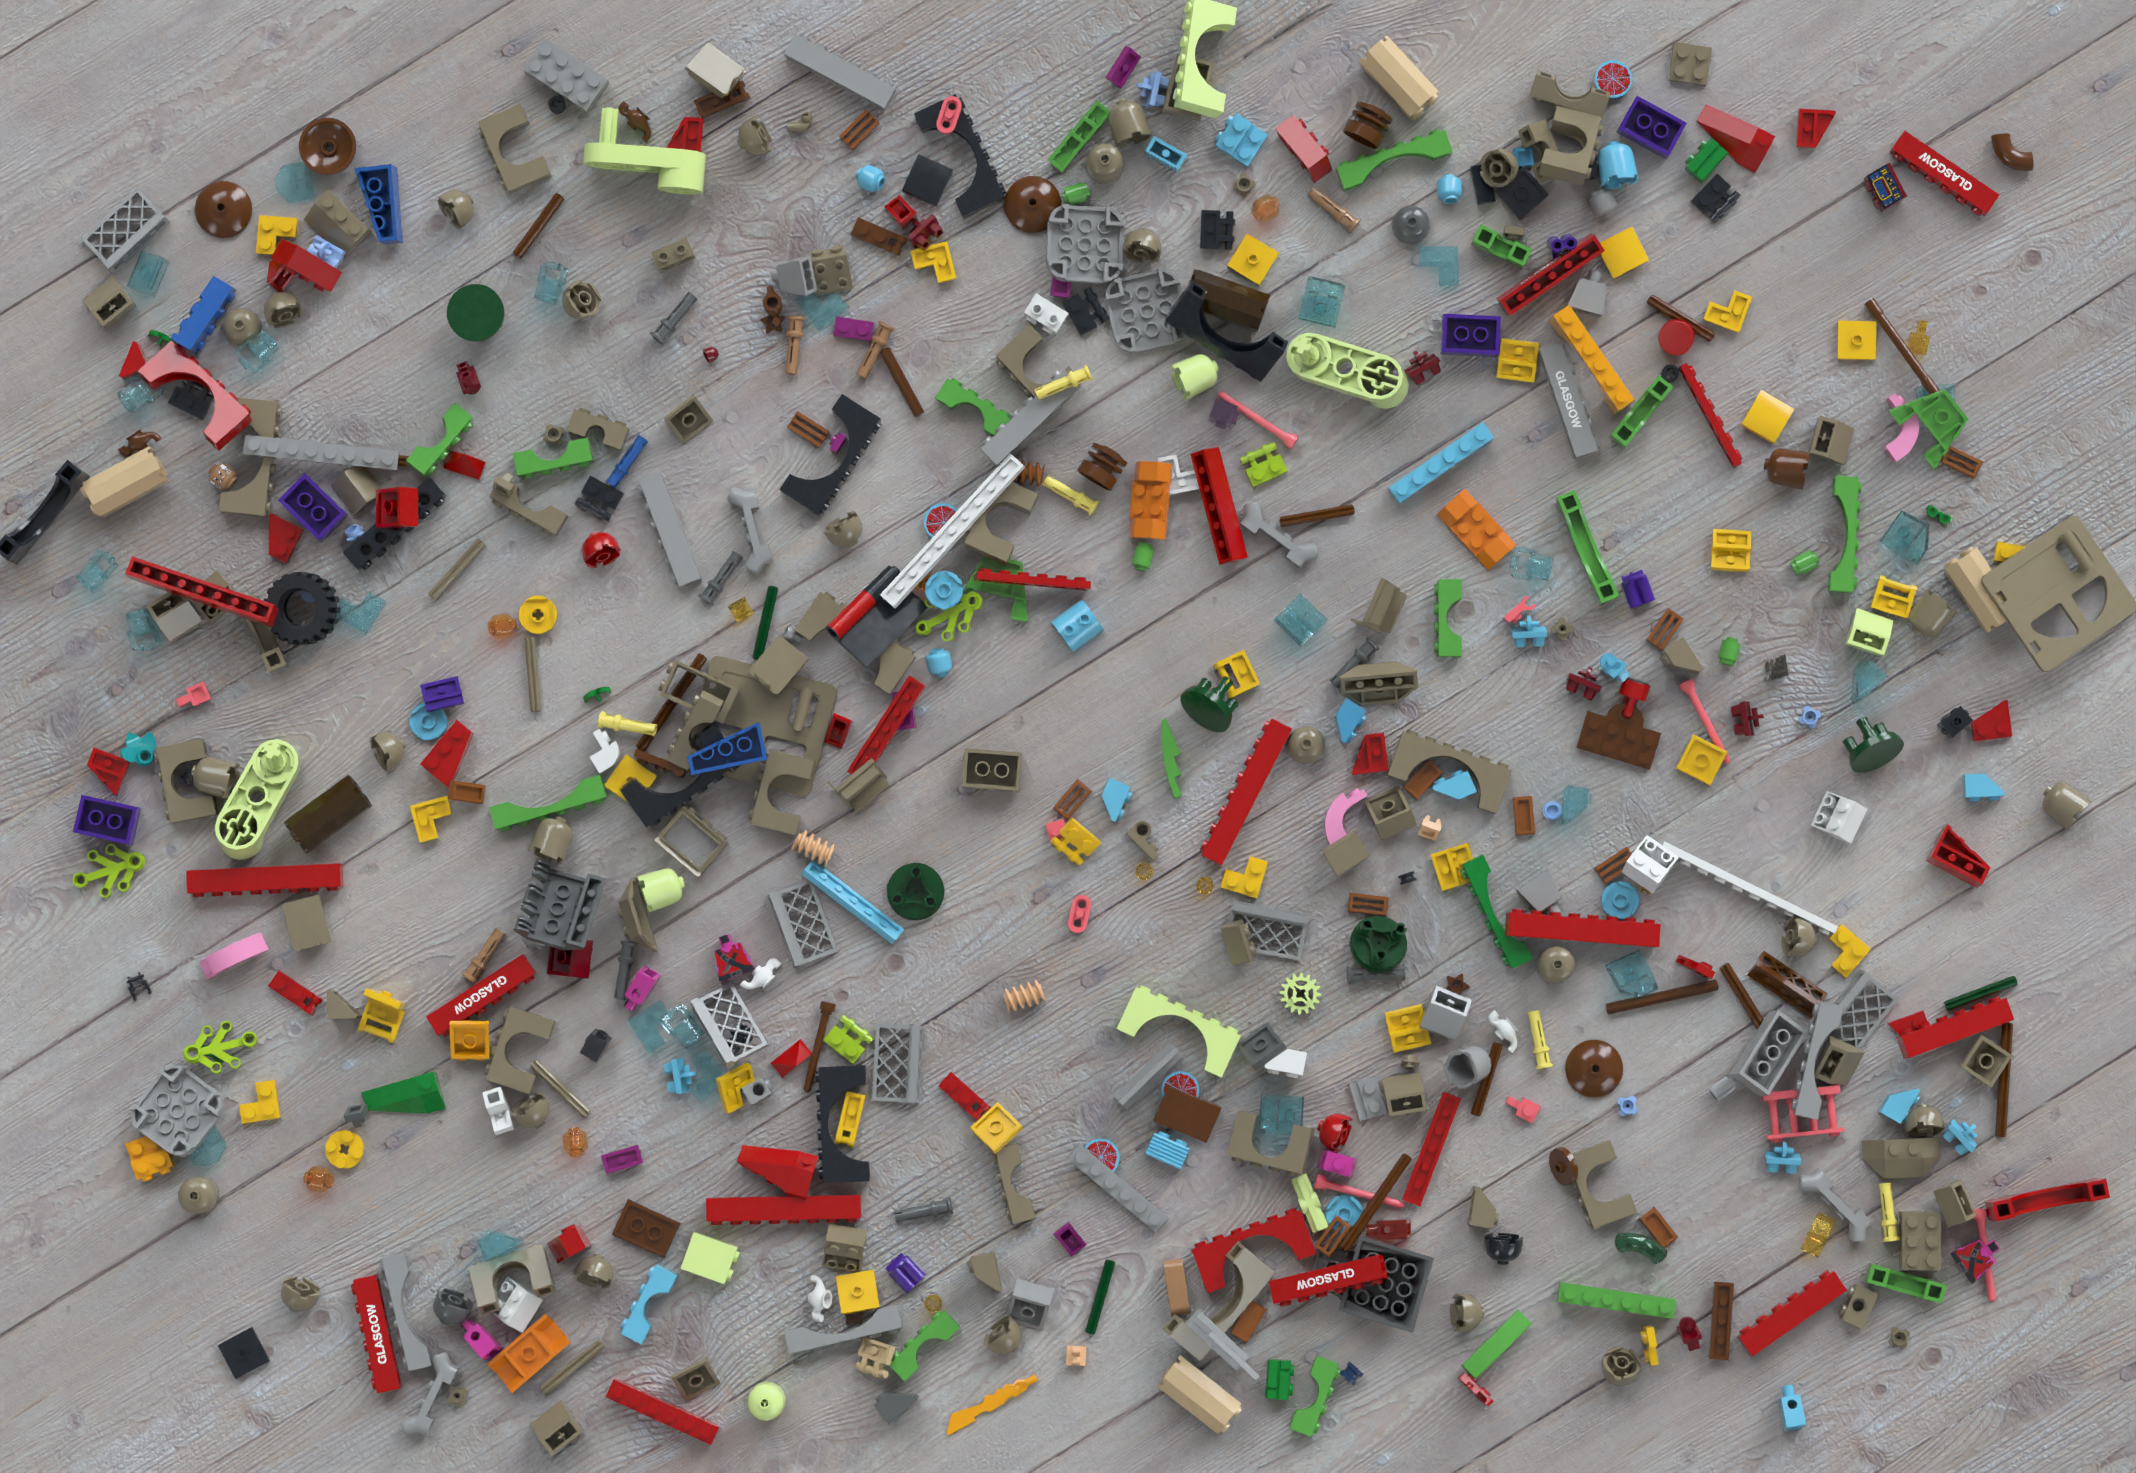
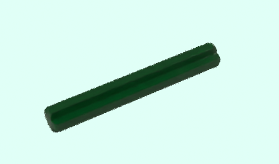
M768 586L752 655V658L758 660L765 651L778 593V587Z
M2011 976L1946 1000L1944 1001V1006L1947 1011L1969 1004L2017 986V979L2015 976Z
M1105 1260L1085 1332L1092 1335L1096 1333L1114 1270L1115 1262L1112 1260Z

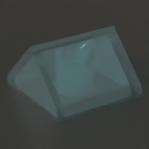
M141 251L127 286L155 297L169 261L161 256Z

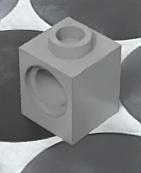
M761 1077L743 1087L742 1090L750 1104L753 1105L771 1095L773 1086L768 1078L764 1079ZM757 1084L762 1085L764 1088V1092L760 1096L756 1095L753 1091Z

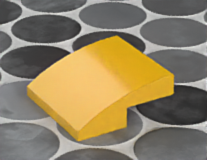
M1633 227L1600 243L1605 250L1601 253V256L1613 279L1650 261Z
M1501 338L1496 378L1534 383L1539 343Z
M1761 390L1741 426L1774 444L1794 409Z
M1713 529L1710 570L1749 572L1751 531Z
M1469 843L1430 854L1442 891L1469 883L1468 879L1464 880L1460 869H1462L1461 864L1473 859Z
M1422 1004L1384 1013L1394 1053L1431 1044L1429 1031L1419 1027L1424 1014Z

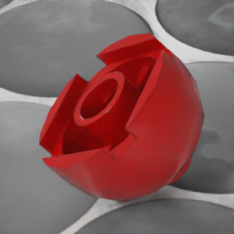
M593 532L582 545L583 560L591 568H597L596 564L602 562L603 566L608 565L620 556L619 551L621 549L617 540L608 533Z
M1334 1113L1319 1122L1317 1128L1320 1131L1319 1139L1325 1148L1335 1153L1341 1151L1338 1148L1340 1145L1344 1146L1352 1129V1126L1349 1125V1121H1353L1351 1117Z

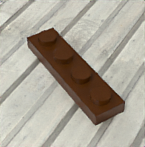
M1714 1281L1709 1359L1729 1361L1734 1283Z

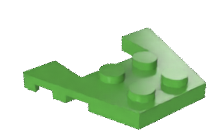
M1945 389L1888 411L1899 425L1916 413L1938 441L1937 444L1923 454L1933 469L1938 466V462L1943 455L1945 456L1949 446L1969 420Z
M983 556L964 587L963 594L981 591L1015 599L1010 619L1027 623L1025 585L974 581V574L980 571L981 568L991 569L993 573H999V570H1008L1010 574L1018 575V572H1023V563L1009 559L1005 566ZM974 597L970 599V604H973Z

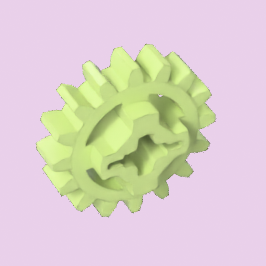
M1300 973L1299 977L1292 974V980L1286 978L1287 985L1281 984L1285 989L1279 992V994L1284 995V998L1280 1000L1286 1001L1284 1007L1290 1006L1291 1013L1296 1009L1298 1014H1301L1302 1010L1307 1014L1309 1007L1314 1010L1313 1004L1320 1002L1316 999L1317 996H1321V993H1317V989L1320 986L1314 985L1316 979L1309 980V974L1306 978L1303 977V973ZM1295 981H1305L1307 983L1304 986H1298ZM1294 986L1299 990H1305L1304 996L1307 1001L1302 997H1296L1297 992ZM1289 987L1292 989V997L1288 999L1287 995ZM1311 988L1313 989L1312 1000L1308 997V992ZM1297 1001H1303L1306 1006L1299 1007L1293 1004Z

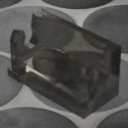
M1780 655V657L1775 658V663L1773 659L1765 663V681L1782 679L1789 676L1786 655Z

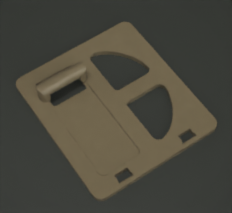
M2077 516L2067 518L1981 578L1983 587L2042 672L2052 670L2136 612L2135 599ZM2063 542L2066 544L2080 565L2074 572L2070 570L2057 551V544ZM2096 577H2100L2105 584V601L2098 618L2094 623H2090L2073 600L2072 594ZM1998 592L2005 599L2004 603H2001L1996 596ZM2055 605H2060L2076 628L2077 633L2075 636L2068 638H2050L2034 631L2031 623ZM2031 642H2034L2039 651L2037 653L2030 646Z
M714 656L710 661L707 675L718 678V680L739 689L723 724L745 729L760 722L764 743L767 736H772L805 745L807 751L803 757L815 760L811 778L806 779L783 774L774 778L769 788L800 796L809 795L812 790L837 694L836 688L830 684L794 676L780 694L774 695L750 676L749 670L753 666L752 664ZM705 680L703 690L723 700L716 715L718 716L730 690L717 684L715 689L709 688L710 681ZM801 693L794 721L791 724L788 722L794 694ZM811 697H817L818 704L811 728H807L804 724ZM704 722L696 725L691 733L693 742L695 741L696 734L712 723ZM701 740L700 747L697 746V747H698V751L704 748V744H703L702 740ZM760 761L740 765L733 772L728 770L723 776L761 785V782H758L760 771H762L759 769Z

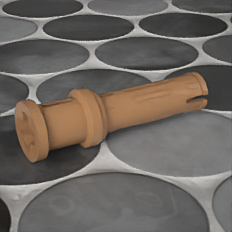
M1315 186L1308 193V197L1334 216L1335 222H1340L1348 229L1349 233H1352L1361 220L1353 217L1347 208L1342 209Z
M788 316L789 330L786 332V335L789 337L785 373L797 374L800 339L803 337L802 324L805 321V317Z
M880 321L875 335L871 337L872 343L856 372L857 375L865 379L868 378L882 347L887 345L886 341L891 331H894L893 327Z
M495 928L476 958L473 957L470 960L471 964L461 974L476 984L477 977L482 970L486 969V962L506 934Z

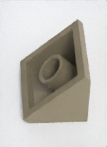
M692 395L664 417V420L683 444L713 422V419L695 395Z
M356 466L343 472L331 485L354 516L376 500V490L382 489L366 467Z
M1355 830L1322 850L1334 874L1337 876L1370 856Z
M335 989L327 991V1019H358L362 1017Z
M1980 1034L1960 1067L1968 1075L1992 1088L2012 1055Z
M708 1357L671 1375L672 1380L686 1401L720 1384Z

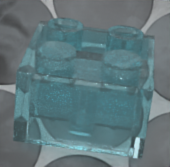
M1300 593L1273 621L1302 647L1328 619Z

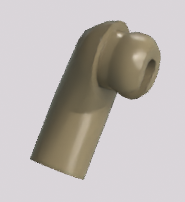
M804 112L798 122H788V132L806 131L813 122L812 114Z

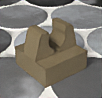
M508 472L503 478L497 476L493 482V489L510 498L514 489V485L511 484L514 476Z

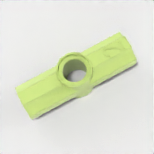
M1307 1174L1292 1178L1291 1181L1298 1195V1202L1303 1214L1307 1217L1312 1232L1327 1228V1221L1321 1210L1322 1206L1316 1192L1313 1191Z

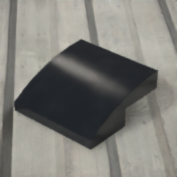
M918 154L902 192L937 207L953 169Z

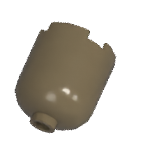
M1127 99L1116 102L1117 105L1108 114L1115 146L1118 148L1127 147L1126 143L1134 141V144H1138L1149 139V135L1152 134L1141 105L1133 101L1128 102Z
M1102 143L1090 150L1086 160V169L1093 181L1099 184L1113 183L1120 178L1123 172L1124 162L1122 154L1117 147Z
M1927 589L1911 610L1909 622L1913 626L1912 631L1919 637L1922 634L1927 637H1935L1958 612L1949 607L1935 593L1932 594L1931 590Z
M205 757L199 761L197 766L194 765L192 768L191 776L193 777L194 786L203 793L228 800L231 790L234 789L239 780L240 772L237 771V768L240 765L213 757Z
M2060 782L2053 787L2049 785L2044 791L2043 795L2045 798L2042 801V807L2057 823L2069 830L2078 819L2076 814L2084 812L2091 801L2071 785Z
M558 816L555 819L546 818L542 820L528 847V851H535L534 855L550 862L553 858L558 860L557 864L563 865L573 838V830L566 824L567 820Z
M1550 946L1539 953L1536 958L1535 967L1537 974L1542 980L1547 983L1558 984L1571 977L1574 972L1575 961L1572 954L1565 948Z
M195 1176L186 1180L180 1186L178 1201L187 1212L205 1214L213 1210L218 1204L219 1188L209 1177Z

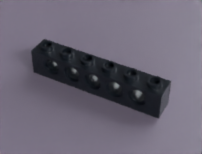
M430 477L417 487L419 497L418 516L421 520H424L431 514L430 510L434 506L438 508L445 502L446 494ZM425 495L429 496V503L427 505H421V497ZM375 523L345 549L343 553L357 570L361 571L363 569L365 571L373 564L371 561L374 558L382 557L387 552L386 548L389 545L397 544L402 539L400 536L404 532L409 533L415 527L392 530V528H376ZM380 533H385L386 540L383 543L377 542V536ZM367 545L371 546V553L367 556L363 555L362 549Z

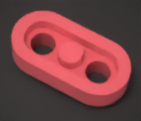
M950 96L943 101L936 123L938 131L942 134H951L956 128L962 109L961 101L957 97ZM954 104L956 108L954 110H950L949 105ZM948 122L950 123V126L948 128H944L943 123Z
M1085 895L1076 896L1072 902L1068 927L1074 933H1081L1087 927L1091 900ZM1080 901L1085 902L1086 906L1084 908L1078 907ZM1075 920L1081 921L1080 927L1074 926Z

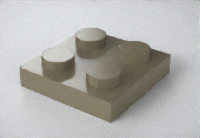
M1674 42L1668 81L1706 86L1712 47Z

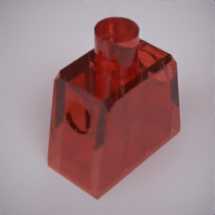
M1411 1218L1377 1220L1376 1224H1367L1366 1235L1377 1236V1240L1411 1238ZM1385 1226H1388V1227H1389V1229H1390V1232H1389V1233H1385V1231H1384V1227H1385Z

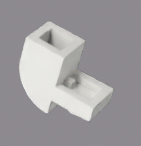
M598 729L593 734L602 750L590 756V759L599 774H603L618 762L620 747L616 741L609 744L611 739L607 732H602Z
M498 1087L482 1092L495 1135L514 1130L510 1114L511 1110L502 1088Z

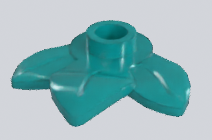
M149 731L141 738L129 732L125 740L127 748L120 751L122 757L128 762H136L139 766H149L154 760L153 751L156 748L154 735ZM141 754H145L147 756L146 761H143L141 759Z

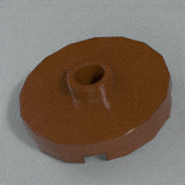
M1564 1147L1555 1148L1551 1151L1549 1165L1554 1178L1560 1184L1570 1185L1577 1180L1578 1166L1577 1164L1574 1165L1573 1160L1575 1159L1572 1153Z

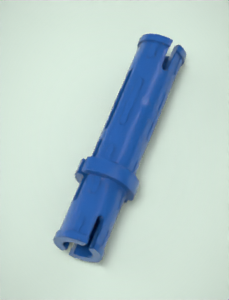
M638 435L618 464L616 463L615 469L606 480L609 485L617 488L621 479L629 473V468L648 443L645 438Z

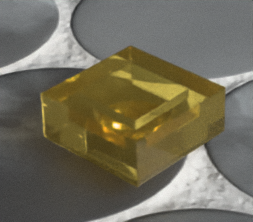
M745 597L728 606L737 623L754 614Z

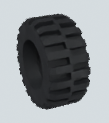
M292 572L291 574L281 576L280 580H275L272 583V588H268L266 592L268 598H264V601L274 604L279 609L270 631L273 635H278V639L281 641H286L288 644L293 645L315 644L317 641L327 638L326 635L331 634L334 630L333 625L338 623L339 619L336 616L337 613H340V608L337 607V603L340 602L339 597L334 595L336 590L333 586L328 585L329 581L320 578V575L309 572ZM300 590L309 592L314 597L317 606L315 618L309 625L304 627L294 625L287 615L289 598L294 592Z

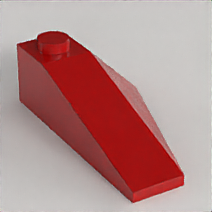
M1705 104L1697 119L1699 125L1730 154L1738 165L1753 173H1756L1776 137L1755 125Z
M742 1145L737 1163L752 1173L766 1178L768 1183H774L782 1188L784 1193L806 1200L818 1156L802 1151Z

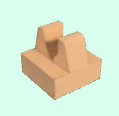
M1427 815L1422 821L1418 835L1436 841L1442 826L1440 819H1437L1436 823L1429 821L1430 816Z
M1067 1345L1066 1365L1086 1366V1346Z

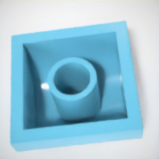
M1082 599L1051 621L1073 653L1104 631L1097 618Z

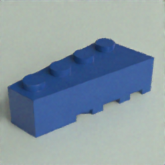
M387 164L354 168L378 241L384 245L403 243L397 167Z
M213 276L200 294V303L196 302L191 307L189 313L191 316L189 319H183L179 325L180 332L178 335L174 333L171 339L194 354L201 352L206 345L204 341L207 336H211L216 329L215 323L218 319L221 320L226 312V305L234 300L236 289Z
M760 722L687 756L691 775L767 760Z

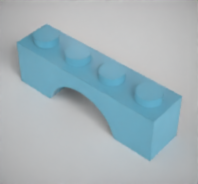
M659 1264L656 1267H651L647 1275L650 1278L648 1283L642 1284L638 1292L641 1295L638 1302L634 1301L629 1309L632 1312L629 1319L625 1318L620 1326L623 1329L622 1335L639 1344H643L652 1327L645 1316L647 1301L654 1294L669 1293L678 1277V1274Z

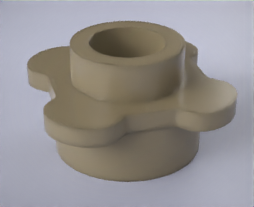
M1242 173L1240 178L1233 183V188L1238 189L1242 196H1247L1250 189L1254 188L1256 183L1247 177V174Z
M552 424L547 425L544 441L560 445L562 443V434L565 432L564 428L561 426L555 427Z
M1563 617L1559 618L1557 624L1551 627V632L1559 636L1560 640H1565L1567 635L1574 630L1573 625H1569Z
M1404 1055L1400 1066L1407 1070H1414L1419 1067L1420 1062L1417 1056Z
M1893 1327L1891 1329V1338L1888 1340L1889 1344L1892 1346L1898 1345L1901 1348L1907 1347L1910 1332L1906 1329L1899 1330L1898 1327Z
M451 1386L447 1403L450 1405L458 1404L460 1407L464 1406L468 1390Z

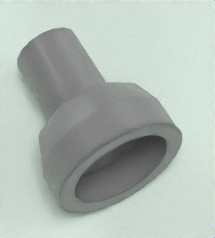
M789 625L782 636L786 641L792 639L798 643L803 638V636L795 633L794 628Z

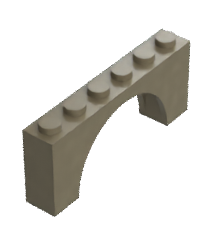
M238 398L237 402L240 405L245 404L250 409L252 418L250 425L259 436L279 437L280 426L277 425L278 418L282 416V407H279L280 404L278 402ZM263 457L258 474L245 487L236 491L221 492L219 511L229 514L268 517V513H271L272 502L269 501L270 494H273L274 483L271 480L272 475H275L276 464L273 463L274 458Z
M820 592L794 630L811 642L820 632L826 629V626L847 605L844 603L839 605L834 601V596L828 592H825V594ZM897 639L880 655V669L874 682L875 686L889 695L892 694L916 658L913 655L915 651L906 645L904 648L897 644Z
M1412 730L1402 732L1387 776L1406 782L1413 768L1424 760L1433 757L1455 759L1467 766L1476 778L1479 787V803L1477 808L1497 814L1512 770L1508 769L1509 765L1498 762L1496 765L1490 762V758L1481 755L1479 758L1472 756L1473 752L1462 749L1461 752L1454 750L1455 746L1445 742L1443 745L1436 743V739L1425 736V739L1418 737V733Z
M1239 1241L1226 1254L1236 1274L1233 1295L1219 1313L1209 1318L1224 1333L1233 1326L1235 1320L1241 1313L1245 1312L1247 1306L1259 1295L1260 1291L1275 1275L1271 1268ZM1174 1315L1164 1326L1163 1330L1201 1361L1209 1354L1211 1347L1185 1323L1187 1320Z

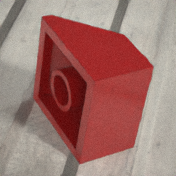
M393 487L377 489L376 528L418 527V488Z

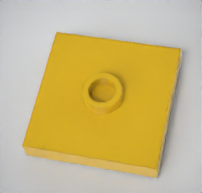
M1246 234L1227 267L1260 286L1278 257L1279 252L1251 235Z
M1837 321V359L1876 360L1877 321Z
M1693 734L1676 769L1711 786L1728 751Z
M626 754L604 786L627 801L621 793L620 787L636 777L642 785L649 789L658 776Z
M366 988L363 994L370 999L397 1010L404 1009L406 1003L392 998L393 994L384 990L380 993Z
M998 1102L970 1127V1130L994 1154L999 1152L1023 1129V1126Z
M874 1269L836 1276L842 1315L880 1308Z

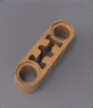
M1182 1258L1163 1261L1171 1316L1190 1314Z

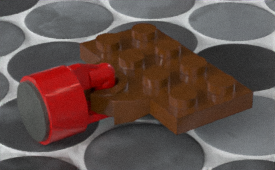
M1628 677L1621 683L1618 692L1624 695L1622 703L1611 707L1606 716L1587 711L1576 748L1650 770L1661 733L1643 728L1644 719L1642 713L1636 707L1638 700L1646 702L1651 687L1649 683Z

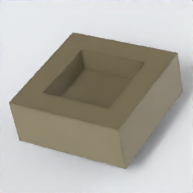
M1505 225L1503 235L1507 236V239L1518 240L1523 237L1524 228Z

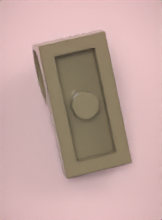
M1139 821L1126 832L1152 860L1159 855L1156 852L1158 848L1151 841L1149 843L1145 841L1151 834L1149 823ZM1140 825H1145L1148 828V832L1144 836L1137 833V827Z

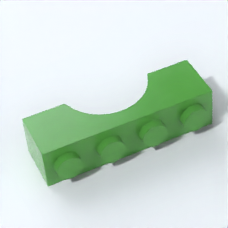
M1658 375L1609 438L1625 449L1673 386Z
M947 378L936 395L935 400L951 410L964 404L976 407L984 417V431L993 437L997 434L995 430L1004 423L1006 425L1010 421L1009 417L1011 415L1003 409L1000 411L993 408L994 404L989 400L985 399L982 401L977 397L979 394L969 388L967 391L961 387L963 384L958 380Z
M456 403L442 417L446 427V435L442 442L430 448L418 446L406 460V465L424 479L427 475L431 476L437 468L435 465L439 461L443 462L449 454L447 451L451 446L455 447L460 442L462 433H467L473 426V417Z
M588 437L569 441L566 452L560 458L552 461L540 459L531 449L513 453L517 476L519 478L522 477L523 480L534 478V474L541 473V476L553 474V470L560 469V472L569 471L572 466L578 465L579 468L588 467L591 462H594Z
M1439 579L1437 584H1434V595H1437V603H1434V615H1437V622H1434V634H1437V641H1434V653H1437V657H1461L1462 637L1450 630L1446 615L1449 607L1462 599V579Z
M1871 1263L1868 1264L1864 1282L1941 1304L1947 1287L1945 1284Z
M945 1310L942 1313L937 1311L931 1317L933 1322L929 1326L924 1324L917 1331L919 1335L914 1340L911 1337L903 1345L905 1349L901 1353L896 1351L893 1354L890 1367L904 1381L919 1368L917 1350L924 1341L930 1338H940L947 1341L961 1327Z
M1316 1355L1310 1374L1318 1384L1317 1398L1309 1407L1295 1410L1289 1426L1290 1429L1312 1437L1313 1433L1317 1434L1320 1423L1317 1421L1319 1416H1323L1327 1407L1324 1404L1326 1397H1331L1334 1388L1331 1386L1333 1379L1337 1380L1341 1370L1338 1368V1363Z

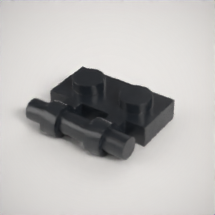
M1717 173L1690 202L1703 214L1711 210L1713 214L1709 219L1715 223L1725 215L1724 213L1730 206L1733 207L1737 203L1736 200L1741 195L1737 191L1729 195L1727 191L1731 186ZM1722 197L1725 202L1718 208L1715 203Z
M1201 210L1200 249L1219 250V242H1225V250H1232L1233 243L1235 242V236H1233V226H1235L1233 211H1226V218H1220L1219 210ZM1220 225H1226L1225 235H1220Z
M1090 287L1084 290L1087 297L1083 300L1078 293L1062 302L1080 336L1097 328L1095 319L1099 318L1102 324L1109 320L1106 316L1105 308H1102L1097 300V294L1093 293ZM1089 303H1091L1095 310L1093 314H1090L1086 307Z
M180 380V382L186 384L185 387L182 389L176 386L168 403L204 420L212 404L205 399L207 396L212 398L214 396L207 388L197 382ZM192 388L201 392L199 397L190 393Z
M589 476L581 491L587 498L585 501L577 498L575 505L581 507V510L593 513L596 515V518L609 522L612 515L606 512L608 507L616 510L624 493ZM593 499L602 503L600 509L591 504Z

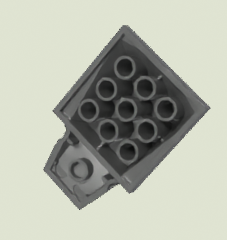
M1363 1236L1359 1237L1358 1244L1352 1246L1349 1252L1342 1250L1339 1245L1331 1258L1317 1250L1312 1271L1366 1257L1382 1255L1388 1279L1382 1280L1383 1283L1378 1285L1367 1283L1361 1289L1353 1290V1287L1346 1288L1344 1293H1330L1341 1300L1339 1311L1413 1333L1433 1265V1257ZM1331 1244L1326 1251L1329 1252L1334 1244Z

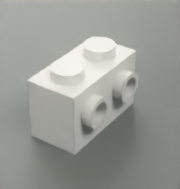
M1036 293L1026 308L1024 315L1031 324L1035 325L1038 323L1043 326L1042 330L1049 335H1052V333L1057 335L1069 313Z

